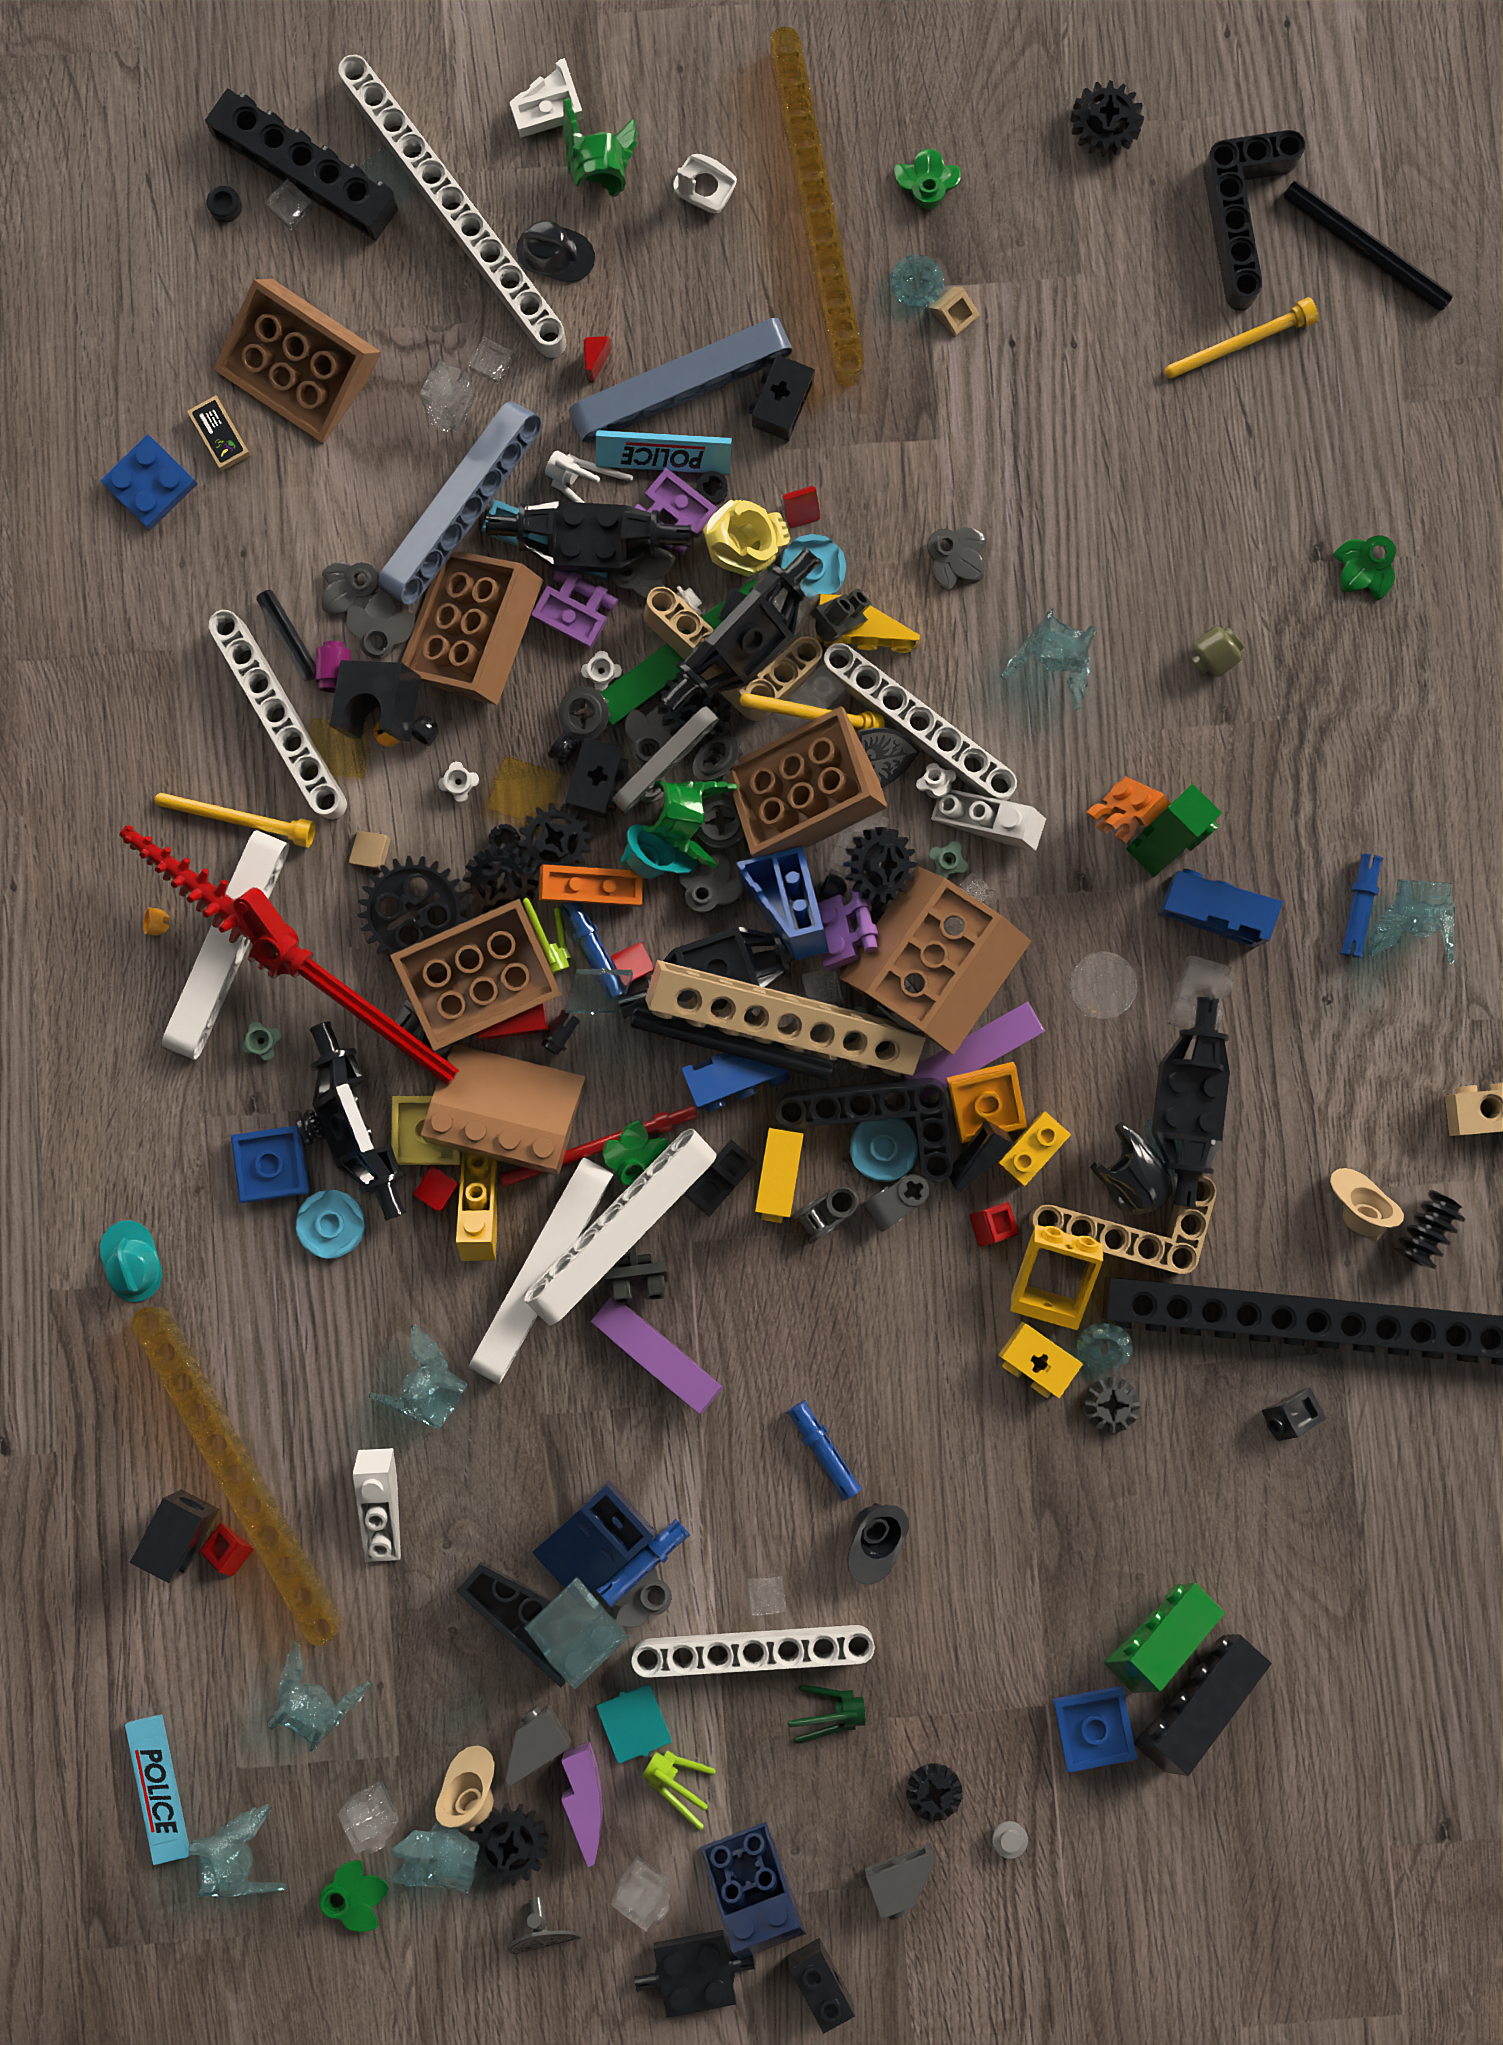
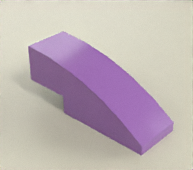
M589 1741L565 1751L561 1760L571 1784V1788L564 1790L561 1800L588 1867L595 1864L601 1836L603 1813L599 1770L591 1742Z

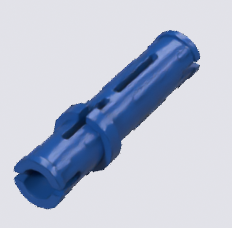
M1367 853L1361 854L1357 881L1352 884L1351 891L1354 892L1343 946L1340 951L1341 955L1349 956L1352 943H1355L1352 956L1354 958L1363 957L1362 953L1374 896L1378 895L1380 889L1377 887V881L1383 857L1374 855L1370 869L1371 854Z
M567 902L559 908L573 932L572 938L574 942L578 941L587 961L602 986L606 998H610L625 990V985L597 934L598 928L596 924L591 923L581 903Z
M806 1400L791 1407L787 1414L803 1436L802 1442L805 1446H809L843 1501L857 1494L862 1488L826 1434L828 1430L825 1425L819 1423Z
M675 1518L665 1530L651 1540L647 1546L611 1579L598 1588V1593L610 1607H613L625 1593L660 1562L664 1564L668 1560L667 1556L688 1538L690 1534Z

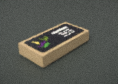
M217 395L187 411L221 471L251 456Z

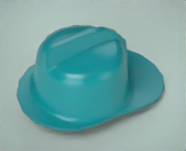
M633 825L627 831L628 844L621 857V864L631 868L637 875L643 878L653 879L665 872L689 873L698 864L696 859L694 860L676 847H672L667 841L660 839L655 834L647 833V831L642 829L643 825Z
M132 1220L119 1221L110 1226L102 1236L100 1257L111 1289L123 1300L131 1302L144 1301L150 1298L160 1288L163 1274L155 1243L149 1230L141 1223Z

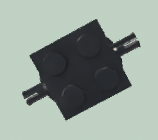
M717 1930L654 1942L655 1973L634 1976L637 1992L658 1988L663 1998L666 2018L736 2005L733 1984L735 1973L755 1970V1961L753 1955L741 1960L737 1957L732 1958V1954L726 1946L724 1930Z

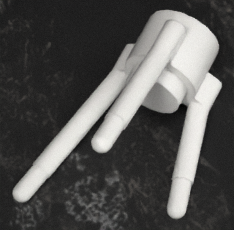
M560 451L553 453L545 469V474L553 479L551 486L562 491L573 502L585 503L566 486V483L573 484L578 476L595 483L600 481L599 476L582 468L626 481L633 480V476L608 467H596L595 463L579 459L571 454L565 455Z

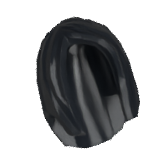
M1119 1122L1115 1126V1131L1121 1140V1156L1115 1164L1108 1168L1104 1167L1100 1162L1098 1165L1094 1162L1090 1168L1105 1184L1115 1205L1124 1213L1142 1215L1158 1210L1172 1194V1178L1165 1168L1164 1162L1154 1149L1125 1123Z

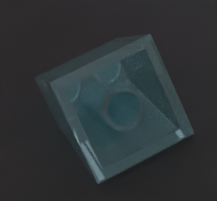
M578 1577L525 1627L548 1661L574 1690L629 1638L625 1628Z

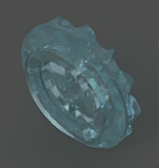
M914 254L901 259L895 265L891 274L892 292L897 296L899 303L904 302L912 309L916 306H924L926 308L934 300H938L944 286V275L941 267L935 260L925 255ZM921 271V282L926 283V285H920L916 293L913 289V283L908 282V280H914L917 272Z
M1092 1324L1086 1327L1077 1339L1076 1348L1079 1360L1085 1361L1089 1369L1093 1367L1099 1368L1102 1373L1106 1369L1112 1368L1118 1371L1122 1364H1128L1133 1353V1344L1129 1334L1115 1324ZM1103 1340H1107L1109 1348L1106 1356H1103L1100 1350Z

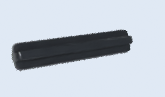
M270 589L263 591L257 595V602L302 679L306 682L316 678L315 662L273 591Z

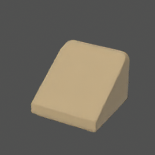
M963 287L951 288L929 307L937 319L955 337L980 316Z
M357 830L349 863L381 871L380 866L385 864L391 839L387 835Z

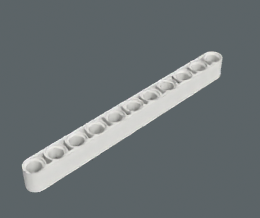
M358 55L344 57L339 64V75L350 99L538 351L548 358L560 356L566 348V337L561 321L366 60ZM354 75H362L360 79L350 80ZM375 100H381V101H382V102H381L379 105H377V106H370V105H369L371 102H373V101H375ZM393 126H401L396 132L388 131ZM412 152H421L418 157H407ZM430 178H440L435 184L427 183ZM451 203L460 204L455 210L446 209ZM470 229L480 230L475 236L465 235ZM489 255L499 256L495 262L488 263L484 261ZM509 281H517L519 283L513 289L504 288V285ZM528 307L538 308V311L533 315L523 314V311ZM555 333L558 335V337L551 342H547L542 339L545 336V334Z

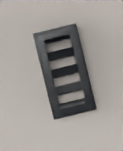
M988 1120L983 1122L953 1164L952 1173L949 1178L955 1189L960 1192L964 1190L1015 1145L1005 1130Z

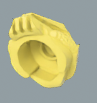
M730 500L712 515L703 528L712 562L723 569L747 577L767 569L776 559L775 554L778 552V549L787 545L791 539L786 522L783 521L780 513L773 512L767 514L764 508L745 500Z

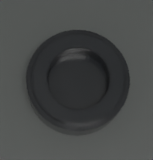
M218 186L209 192L206 204L214 219L219 222L228 223L238 218L242 211V202L233 188Z

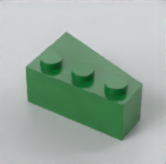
M1192 783L1126 850L1155 877L1186 848L1191 852L1203 840L1207 839L1219 827L1215 820L1222 812Z
M1196 1582L1188 1584L1179 1583L1171 1588L1165 1596L1166 1600L1149 1614L1142 1625L1104 1662L1132 1693L1161 1692L1225 1614Z

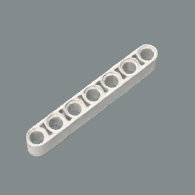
M229 610L215 612L209 620L210 632L309 805L316 813L326 819L334 820L341 817L347 808L346 798L246 624ZM229 622H234L233 632L229 635H223V627ZM244 651H251L250 660L245 664H239L240 655ZM262 679H267L268 686L266 690L262 693H256V684ZM278 708H284L285 714L283 719L279 722H272L273 712ZM294 737H301L300 747L296 751H289V741ZM317 765V776L313 780L306 781V769ZM334 794V805L330 809L323 810L321 806L322 799L326 795Z
M835 643L827 648L824 654L823 669L832 681L871 711L882 714L884 721L909 738L948 770H954L957 777L982 796L1004 801L1010 799L1017 787L1016 776L1010 769L848 645ZM840 655L845 657L848 664L844 668L839 669L833 667L829 660L833 656ZM861 676H868L872 678L875 685L870 689H862L857 685L856 680ZM894 696L900 700L901 707L896 710H890L885 707L883 700L886 697ZM914 717H922L927 721L928 728L917 731L911 726L910 720ZM942 737L950 738L954 742L955 748L949 752L943 751L938 747L937 740ZM968 758H975L981 763L982 768L978 772H970L965 768L964 761ZM996 778L1005 780L1008 784V791L1005 793L994 791L991 781Z
M258 830L254 831L245 847L226 894L236 899L250 888L255 887L260 889L269 899L288 855L289 843ZM211 925L162 1039V1046L193 1060L199 1057L250 943L243 935L232 944L229 942L231 929L221 933L218 928H214Z
M690 1128L681 1133L531 1286L524 1297V1301L548 1325H553L560 1321L709 1168L716 1158L714 1150L694 1129Z
M585 1157L581 1160L468 1368L500 1384L538 1316L524 1301L527 1291L583 1234L614 1176L612 1172Z
M860 1625L648 1638L641 1640L636 1645L631 1663L638 1675L648 1678L862 1664L870 1660L874 1654L875 1645L870 1631ZM860 1636L868 1641L866 1649L861 1652L852 1651L848 1646L854 1637ZM819 1639H828L832 1642L833 1648L827 1654H819L813 1649L815 1642ZM785 1641H792L798 1646V1650L793 1656H783L778 1651L780 1644ZM751 1643L758 1644L763 1649V1653L756 1659H750L743 1652L745 1646ZM713 1646L724 1647L728 1652L727 1657L722 1661L711 1659L708 1652ZM679 1648H687L691 1651L693 1658L688 1663H679L674 1658L673 1653ZM644 1650H651L657 1655L658 1660L653 1665H644L639 1660V1653Z

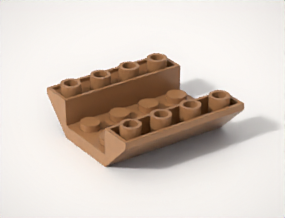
M917 866L911 873L914 880H907L905 882L907 887L906 893L898 892L897 899L891 902L876 924L879 935L876 939L878 950L873 953H866L862 945L858 950L860 959L849 963L839 979L865 997H871L875 1001L880 1002L890 1011L922 1031L926 1038L954 1056L1030 945L1031 940L1002 915L946 878ZM950 918H958L964 923V930L957 936H951L944 930L945 922ZM919 975L924 979L925 986L921 992L910 993L905 989L904 984L909 976Z

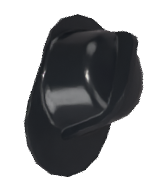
M552 221L534 223L521 234L517 242L516 253L522 266L526 270L564 282L579 281L586 277L594 266L595 252L589 240L580 233L561 227Z
M874 1503L856 1515L851 1527L853 1541L847 1557L848 1571L853 1579L861 1584L872 1585L881 1581L890 1573L909 1530V1518L904 1510L896 1505L882 1506Z

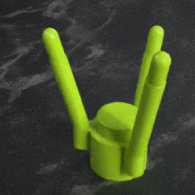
M525 898L523 904L552 973L556 974L569 968L567 959L571 958V954L567 947L561 910L559 908L554 909L560 947L558 948L556 943L549 945L530 900Z
M668 1750L664 1756L655 1752L642 1778L649 1781L647 1785L658 1791L698 1830H703L704 1825L667 1789L670 1787L692 1804L705 1811L708 1808L706 1803L673 1780L678 1769L673 1767V1764L710 1775H715L716 1770L704 1764L678 1757Z

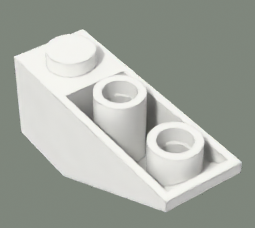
M951 789L947 795L937 799L931 820L1007 845L1036 851L1046 818L1032 806Z
M393 1448L358 1450L353 1480L365 1562L400 1560L398 1486Z

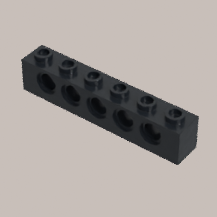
M227 88L205 119L213 137L375 241H377L398 210L393 196L394 192L381 181L374 183L366 177L365 172L353 163L346 165L339 160L338 155L333 150L324 145L321 148L311 142V138L299 128L290 129L284 125V121L271 110H267V112L262 111L248 95L242 92L238 95ZM255 124L252 129L243 130L246 125ZM277 141H282V142H283V143H282L279 147H277V148H270V146H271L274 142H277ZM303 159H310L306 165H297ZM329 177H338L333 183H325ZM358 194L366 195L361 201H352Z

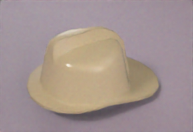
M1347 1168L1337 1169L1332 1173L1330 1179L1332 1189L1344 1203L1343 1220L1352 1231L1364 1235L1370 1241L1375 1242L1380 1239L1387 1228L1397 1227L1403 1222L1404 1214L1401 1208L1365 1175Z
M478 1745L467 1747L452 1760L435 1808L436 1819L442 1826L447 1828L462 1827L466 1831H474L475 1827L481 1824L492 1811L494 1800L490 1785L494 1773V1761L492 1754L486 1748Z

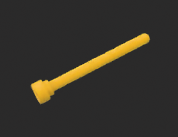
M1310 297L1300 300L1294 304V307L1290 309L1288 314L1168 365L1165 368V375L1168 378H1175L1289 327L1295 326L1298 328L1301 326L1306 328L1316 324L1319 321L1316 305Z
M749 693L742 694L739 699L743 707L812 721L832 711ZM865 711L858 715L847 714L856 733H858V730L884 728L885 726L884 717L880 713Z
M159 793L154 798L156 805L285 835L288 836V840L293 841L294 845L309 848L315 835V822L302 818L298 821L292 820L289 823L164 793Z

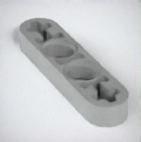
M707 706L700 709L617 792L612 799L613 802L624 813L631 810L654 787V782L660 781L715 726L719 718Z

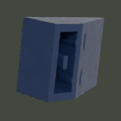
M608 1480L532 1553L575 1601L580 1604L654 1538L656 1530L613 1483Z
M767 1822L700 1847L732 1953L741 1960L806 1934Z

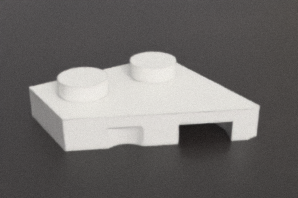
M565 58L555 63L556 70L545 79L540 76L530 85L527 91L521 92L510 101L520 138L562 126L563 99L566 98L570 99L576 121L584 119Z

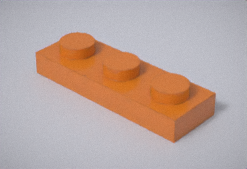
M558 865L540 866L539 901L634 907L642 905L643 877L637 875L633 870Z

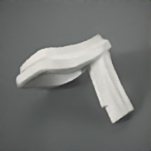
M693 154L687 158L682 168H678V175L674 180V192L685 201L707 212L716 214L720 213L728 202L737 179L718 161L702 154ZM708 173L714 176L718 182L717 191L707 197L697 194L695 192L696 180H694L697 175Z

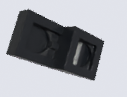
M731 1139L716 1156L709 1168L688 1188L684 1196L710 1217L757 1161Z

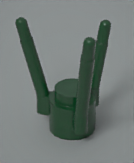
M801 1684L799 1690L802 1692L841 1699V1702H835V1714L790 1720L787 1723L789 1727H802L836 1722V1725L796 1736L794 1738L795 1743L810 1741L841 1731L856 1730V1726H864L866 1723L863 1697H854L853 1690L839 1691Z

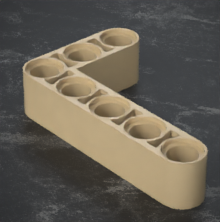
M656 587L649 592L643 614L644 621L686 660L700 641L704 642L714 629L669 588ZM653 606H663L667 611H658ZM678 629H688L691 634H683ZM800 637L761 673L759 672L747 686L720 693L746 718L752 721H762L772 712L743 707L739 701L740 696L744 693L785 701L814 674L822 656V647L812 637ZM798 655H806L811 661H804ZM713 664L701 676L708 680L723 672ZM775 676H783L788 682H780Z
M1199 1176L1198 1182L1205 1189L1204 1197L1200 1201H1196V1207L1174 1205L1166 1237L1054 1205L1036 1206L1029 1215V1225L1034 1230L1035 1224L1039 1225V1214L1044 1210H1048L1054 1216L1053 1226L1059 1228L1064 1233L1072 1235L1071 1227L1076 1220L1080 1219L1087 1225L1088 1231L1086 1236L1103 1244V1253L1172 1273L1187 1274L1196 1268L1200 1258L1216 1198V1186L1210 1178ZM1186 1215H1191L1196 1221V1228L1191 1234H1186L1181 1228V1221ZM1112 1229L1117 1230L1121 1236L1119 1246L1114 1249L1109 1248L1105 1243V1235ZM1144 1239H1149L1154 1245V1252L1149 1258H1143L1138 1251L1139 1244ZM1179 1248L1183 1249L1187 1254V1262L1180 1268L1176 1267L1172 1261L1174 1251Z

